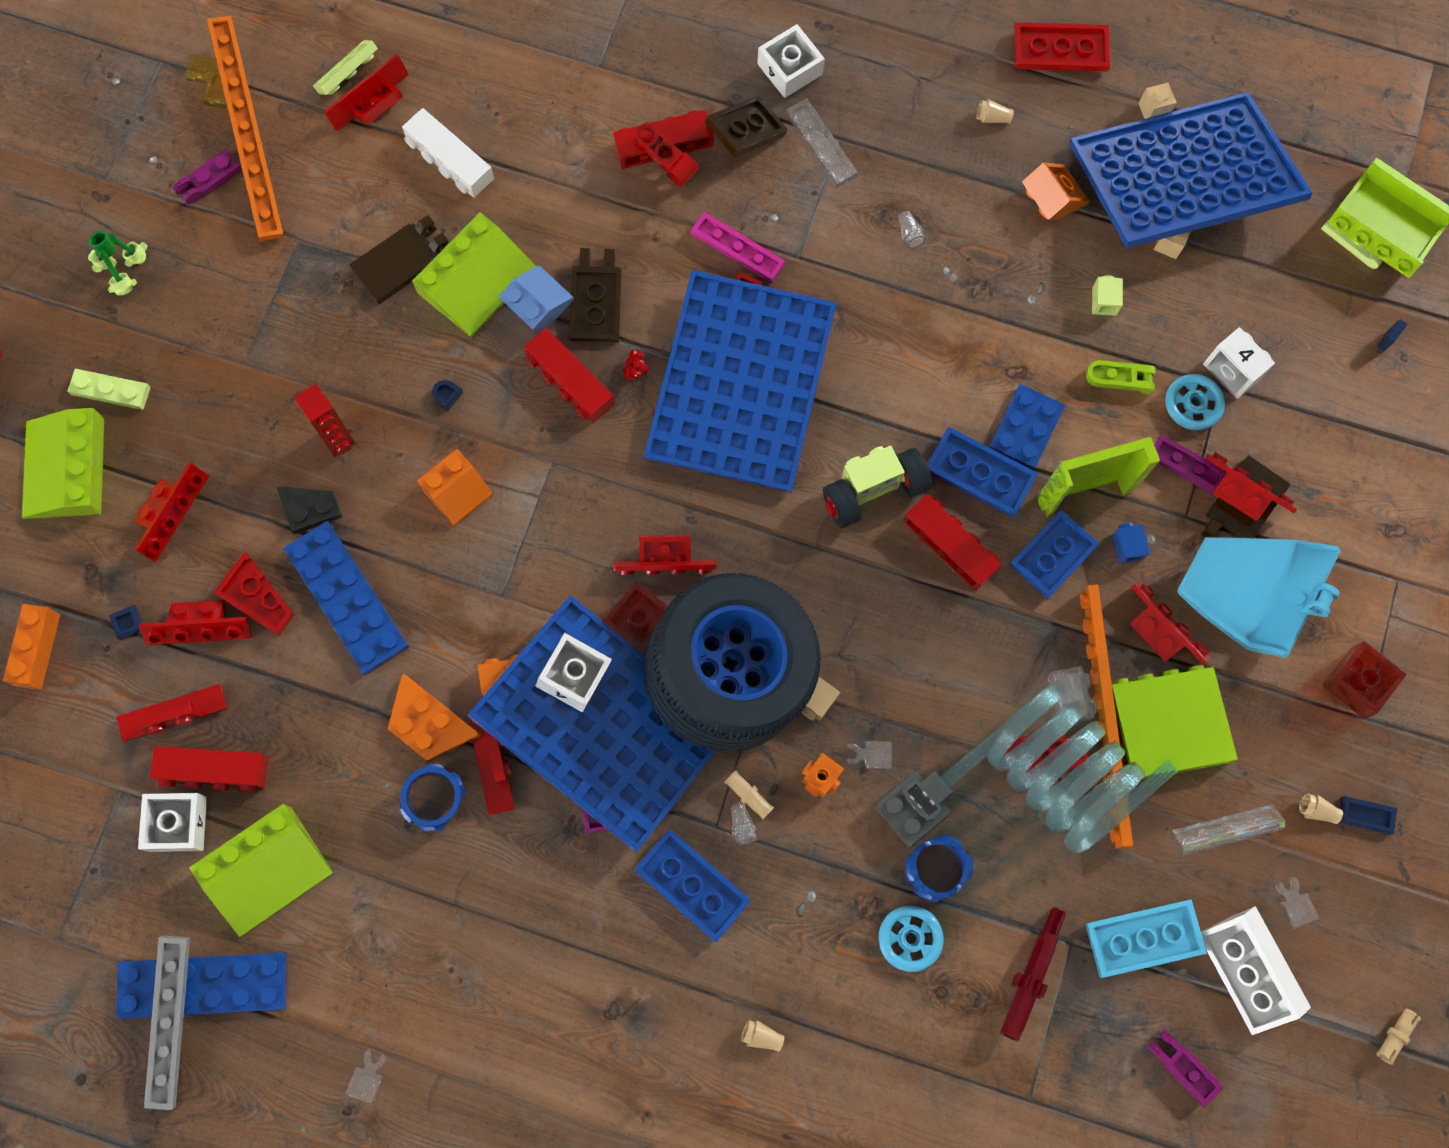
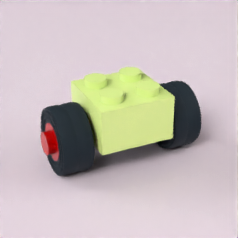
M883 446L871 450L868 456L863 458L857 456L847 461L841 479L823 487L826 510L840 528L848 527L861 520L859 505L899 488L900 483L911 497L918 496L932 489L933 483L930 468L916 448L908 449L896 455L892 446L883 448Z

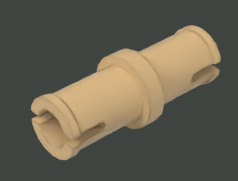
M736 770L724 782L741 798L740 802L746 803L762 820L774 808L757 792L758 788L755 785L752 787Z
M1406 1008L1403 1010L1395 1026L1390 1027L1387 1031L1388 1037L1376 1053L1378 1057H1381V1060L1393 1065L1403 1046L1409 1044V1036L1421 1020L1420 1016H1416L1417 1014L1412 1010Z

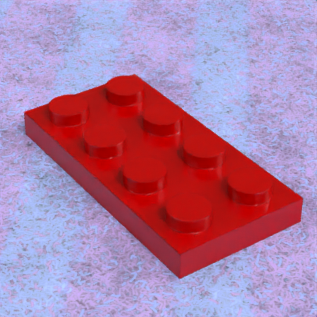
M1016 22L1014 26L1015 69L1109 72L1111 67L1109 25Z

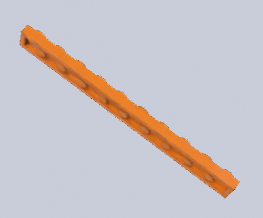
M232 17L208 18L209 32L259 242L284 238Z
M1088 585L1080 594V606L1085 610L1083 630L1085 634H1088L1089 644L1086 645L1087 658L1091 659L1092 664L1089 677L1091 684L1095 686L1096 695H1093V707L1095 711L1098 710L1099 721L1096 722V731L1102 740L1100 760L1102 763H1105L1106 773L1103 774V784L1109 793V800L1106 803L1107 813L1109 816H1112L1113 826L1110 827V838L1112 843H1115L1116 849L1133 846L1099 585Z

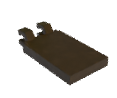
M429 215L419 220L416 225L409 223L349 264L378 304L411 283L449 244L448 239L443 233L433 238L430 243L426 238L437 230L434 221Z
M580 248L579 266L572 267L571 295L574 299L570 305V341L619 342L622 270L619 267H615V249H605L604 267H591L590 248Z
M1250 455L1240 465L1241 468L1250 473L1249 479L1256 483L1259 479L1273 487L1270 492L1278 497L1281 493L1285 494L1291 485ZM1218 497L1205 514L1211 518V521L1201 535L1203 537H1213L1222 526L1232 533L1230 538H1254L1278 503L1272 500L1258 521Z

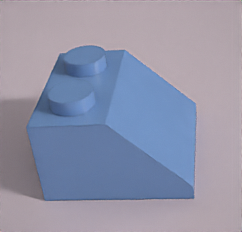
M540 265L514 278L499 295V298L538 333L545 328L548 329L574 299Z

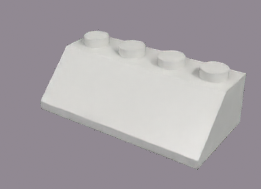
M1256 906L1201 931L1205 948L1252 1035L1297 1020L1311 1008Z

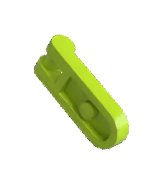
M1097 360L1089 365L1085 373L1088 383L1092 386L1139 391L1143 394L1155 392L1153 377L1155 376L1156 368L1151 365ZM1137 375L1143 377L1142 381L1137 380Z

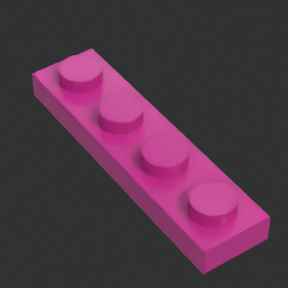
M703 212L691 229L692 236L771 284L785 266V260L706 212Z

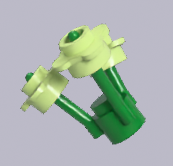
M105 231L94 233L89 238V244L93 250L88 256L89 261L93 263V271L101 272L109 268L113 277L109 280L110 287L108 291L110 293L115 292L117 295L129 293L132 290V286L137 284V281L135 279L131 280L127 273L118 274L116 271L117 261L112 257L116 250L115 244L123 249L122 256L126 259L125 265L131 267L133 264L141 265L145 261L147 244L144 242L140 244L130 242L126 245L114 233L110 235Z

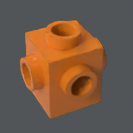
M822 753L816 762L810 760L802 771V774L805 775L802 781L806 785L804 789L814 797L820 795L824 798L827 792L832 795L841 783L837 778L844 768ZM817 775H823L825 780H820Z

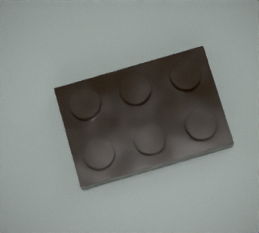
M759 95L710 114L705 120L706 125L733 157L784 137L788 131L786 126Z

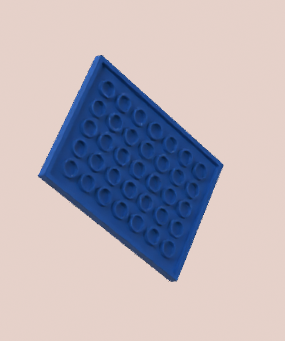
M1249 92L1070 139L1072 151L1126 249L1310 200L1313 193Z

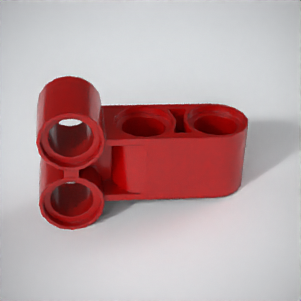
M643 124L637 129L634 137L636 144L666 171L665 174L675 184L682 188L700 168L699 164L687 153H682L653 125ZM642 130H648L652 133L653 138L651 142L645 143L640 139V132ZM660 147H667L670 150L671 156L668 160L660 158L658 154Z

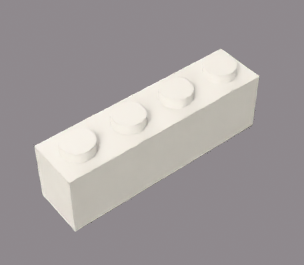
M424 108L402 126L405 142L412 149L417 148L421 151V155L428 163L437 165L438 170L445 178L453 179L458 189L464 194L468 192L475 198L494 180L491 166Z

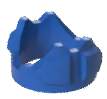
M425 765L413 772L404 782L400 796L401 813L404 819L411 824H418L419 828L423 831H442L458 812L462 799L466 794V787L462 778L455 772H448L443 765ZM426 776H440L449 779L455 791V799L450 811L442 818L433 821L420 819L412 809L409 799L412 784Z
M940 835L917 846L906 859L905 877L916 890L915 893L920 898L930 902H938L941 899L956 894L964 886L965 882L971 879L973 875V860L970 854H966L962 848L963 844L958 839L948 835ZM938 845L946 847L956 855L959 861L960 878L954 888L945 893L935 892L920 881L916 860L918 854L928 846Z

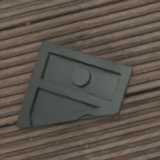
M277 487L293 534L342 517L333 491Z

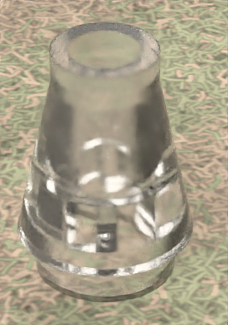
M910 211L902 212L898 216V221L900 223L903 243L911 249L917 248L925 242L926 232Z
M739 803L731 806L732 839L736 840L737 845H746L756 841L758 830L745 804Z

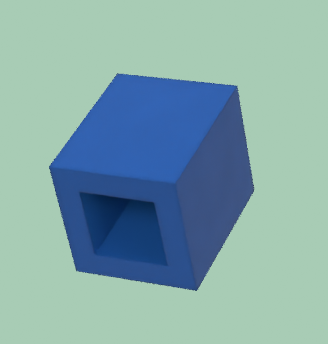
M1125 523L1118 526V529L1113 533L1112 540L1119 564L1141 561L1150 554L1143 524L1134 526L1133 523Z

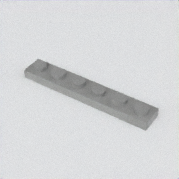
M162 935L158 939L144 1108L173 1110L176 1107L190 937Z

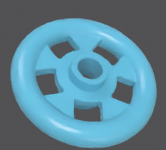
M1187 374L1172 382L1166 393L1165 404L1170 417L1178 425L1189 430H1205L1214 426L1221 419L1225 410V398L1222 390L1212 379L1204 375ZM1201 385L1208 390L1205 394L1200 390H1196V387ZM1183 386L1189 390L1184 397L1178 393ZM1191 400H1195L1198 406H1194ZM1208 400L1215 402L1214 410L1207 409ZM1182 403L1187 412L1181 414L1176 405ZM1202 413L1203 420L1193 419V414L1197 415Z
M914 905L898 907L885 917L880 926L879 946L885 959L899 970L906 972L925 970L936 962L943 949L944 937L941 925L931 912L922 907ZM912 916L923 920L921 928L916 925H910ZM897 921L904 926L900 929L898 935L891 931ZM909 933L915 936L913 944H909L906 941V936ZM924 933H932V945H924ZM896 941L904 950L900 955H896L891 947ZM921 950L923 958L912 961L910 953Z

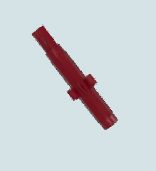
M1056 907L1051 908L1043 931H1040L1024 972L1016 973L1011 986L1017 989L1000 1034L1014 1041L1020 1040L1036 998H1044L1048 985L1042 982L1055 952V947L1059 940L1058 934L1067 914Z

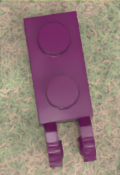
M225 148L190 173L186 178H181L174 184L172 189L177 195L185 192L181 199L184 204L191 205L242 171V167Z
M1162 1030L1159 1036L1175 1051L1168 1057L1153 1042L1147 1046L1148 1049L1162 1062L1166 1070L1202 1107H1206L1224 1088L1223 1085L1184 1045H1180L1167 1031Z

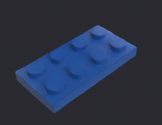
M949 426L928 462L931 475L1012 518L1016 516L1038 475L1037 472Z
M671 829L664 834L634 869L636 873L715 943L751 901Z

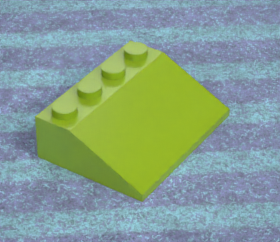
M479 212L412 281L417 293L472 338L505 304L499 298V295L514 278L536 266L498 226Z
M94 408L67 409L26 421L23 519L101 514L104 418Z
M282 804L189 867L203 891L239 937H243L334 874L292 807Z

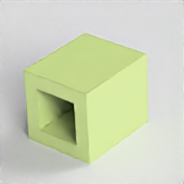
M1112 275L1098 277L1092 287V314L1117 316L1123 306V278H1115Z

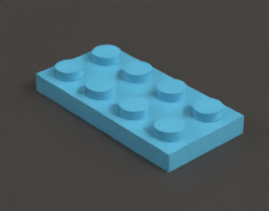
M1192 900L1085 923L1100 978L1207 954Z

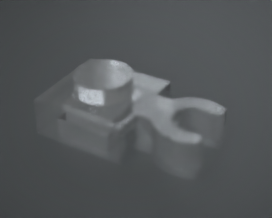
M865 741L864 748H860L857 744H848L846 746V750H854L856 752V758L846 759V764L855 765L859 761H864V769L891 770L892 742Z
M1295 876L1288 878L1291 884L1289 890L1284 887L1283 882L1275 883L1278 893L1286 898V901L1281 902L1280 905L1291 929L1319 919L1308 893L1299 894L1300 884Z
M368 1049L364 1054L365 1067L357 1066L345 1094L369 1104L374 1103L384 1077L377 1073L378 1068H381L387 1060V1055L381 1054L380 1060L377 1063L372 1062V1049Z

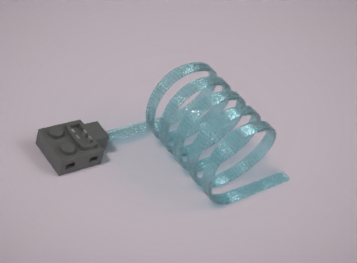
M1057 680L1008 718L941 777L936 772H933L928 778L923 780L915 771L875 805V810L907 847L911 849L950 816L952 811L944 803L953 793L950 787L988 756V762L996 771L1003 772L1010 769L1006 781L1016 792H1023L1029 789L1025 802L1035 813L1049 809L1044 823L1054 834H1059L1072 826L1065 836L1064 846L1073 855H1078L1109 833L1177 773L1178 769L1167 760L1135 788L1143 779L1145 771L1136 762H1131L1110 775L1077 802L1125 755V750L1116 741H1113L1083 761L1049 790L1059 777L1086 754L1106 733V730L1103 729L1098 721H1093L1072 735L1027 772L1031 765L1054 742L1085 715L1086 709L1076 700L1055 714L1017 747L1005 754L1029 726L1066 694L1067 689Z

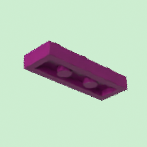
M1161 434L1154 444L1160 459L1158 464L1214 495L1212 492L1226 474V471Z

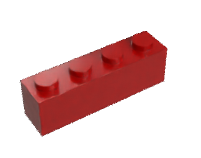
M706 109L701 111L693 110L685 115L669 116L664 120L643 123L651 124L657 128L682 153L714 146V133L705 123L708 116ZM640 126L625 127L613 132L614 145L622 169L654 162L635 142V133ZM642 130L640 132V139L643 142L649 143L652 141L653 136L650 131ZM667 147L659 148L658 154L661 159L670 158L671 153Z
M547 328L542 330L524 346L526 362L533 369L537 367L542 372L541 376L550 386L554 384L559 389L558 394L565 402L571 401L575 405L576 413L583 420L588 419L593 424L615 405L614 396Z
M316 383L294 397L334 457L338 454L342 455L351 449V446L355 444L353 438Z
M926 494L906 513L903 522L975 591L990 579L1002 565L999 562L998 556L991 550L987 551L980 544L979 538L972 532L968 533L962 527L960 520L954 515H949L943 509L942 503L935 497L931 498Z
M154 746L150 779L157 781L158 786L173 788L175 783H183L185 788L202 789V785H212V790L228 791L229 787H239L238 791L255 793L256 788L264 789L269 757L262 753Z

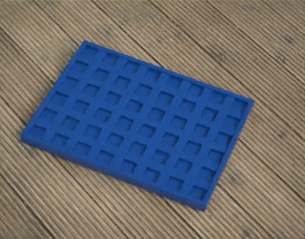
M692 270L646 445L644 459L791 493L837 303Z
M570 595L468 713L467 717L633 851L638 852L716 751L695 746L694 743L691 744L685 741L684 738H680L675 734L676 732L667 727V724L660 719V715L656 713L654 705L652 706L649 699L650 695L647 694L643 668L645 654ZM564 633L612 659L583 712L536 687L540 674Z

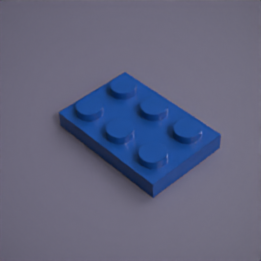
M1019 384L989 448L1034 471L1065 404Z
M1060 510L1016 556L1009 566L1048 600L1100 543L1065 512Z

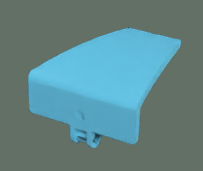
M1205 537L1177 592L1205 619L1244 648L1254 652L1287 658L1309 615L1328 617L1331 611L1329 607L1332 601L1337 599L1340 592L1334 586L1325 582L1341 550L1338 546L1301 540Z

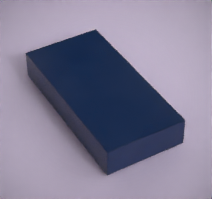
M1347 796L1341 797L1340 809L1343 811V817L1339 822L1340 824L1387 835L1394 834L1397 808Z

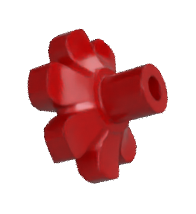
M634 349L629 352V357H627L625 362L627 366L622 369L625 380L633 381L634 378L638 379L641 374L646 375L649 372V366L644 364L642 360L644 357L643 352Z

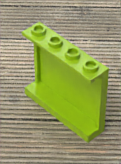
M1376 157L1327 223L1410 278L1423 264V259L1449 224V205Z
M1143 438L1060 462L1039 493L1038 503L1042 511L1045 510L1047 517H1051L1065 496L1118 482L1123 496L1133 493L1160 461L1152 438Z
M1204 665L1189 667L1188 672L1179 673L1178 669L1163 672V676L1154 677L1153 674H1145L1139 676L1137 681L1129 682L1128 678L1112 681L1115 712L1129 765V770L1125 771L1128 782L1229 764L1238 760L1214 667L1204 668Z

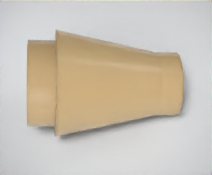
M990 99L986 101L981 100L978 105L976 118L981 120L982 123L1010 124L1013 119L1014 110Z
M1307 793L1300 801L1299 811L1304 814L1305 818L1338 824L1343 817L1341 809L1335 807L1316 793Z
M757 1019L755 1021L748 1020L743 1029L741 1041L747 1043V1047L770 1049L779 1052L783 1046L784 1035L775 1032Z

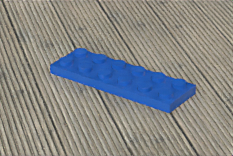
M328 521L283 548L365 676L409 648V645Z
M286 952L188 958L184 1015L286 1009ZM157 960L118 962L116 1019L152 1017Z

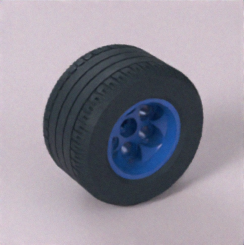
M742 573L713 575L701 579L681 591L666 608L652 632L646 647L643 665L647 694L650 695L649 699L652 706L654 705L656 713L660 715V719L667 724V727L676 732L675 734L680 738H684L685 741L691 744L694 743L695 746L700 748L704 747L707 750H715L717 752H736L752 749L766 743L793 721L810 701L818 682L821 665L820 646L816 630H814L812 621L809 620V616L803 610V607L800 606V603L796 602V599L791 594H788L786 590L784 591L782 587L779 588L777 584L768 582V580H764L761 577L758 578V576ZM729 635H737L740 639V643H733L730 640ZM704 642L713 643L716 651L707 650ZM749 652H756L760 656V661L751 659ZM727 663V665H732L733 669L730 671L729 668H724L723 665ZM700 667L708 668L711 671V677H705ZM745 677H752L756 681V686H749L745 681ZM720 685L729 686L732 694L722 691Z

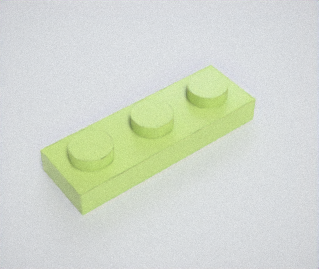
M363 40L313 85L315 90L319 94L324 95L335 93L340 88L339 83L354 76L357 72L356 68L360 64H366L374 57L373 53L378 49L373 41Z
M75 369L67 392L73 396L143 410L151 387L147 383Z

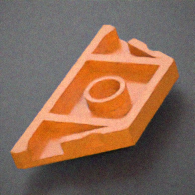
M406 674L401 676L388 730L422 758L431 762L441 757L443 753L452 752L460 748V745L472 739L476 740L481 736L480 733Z

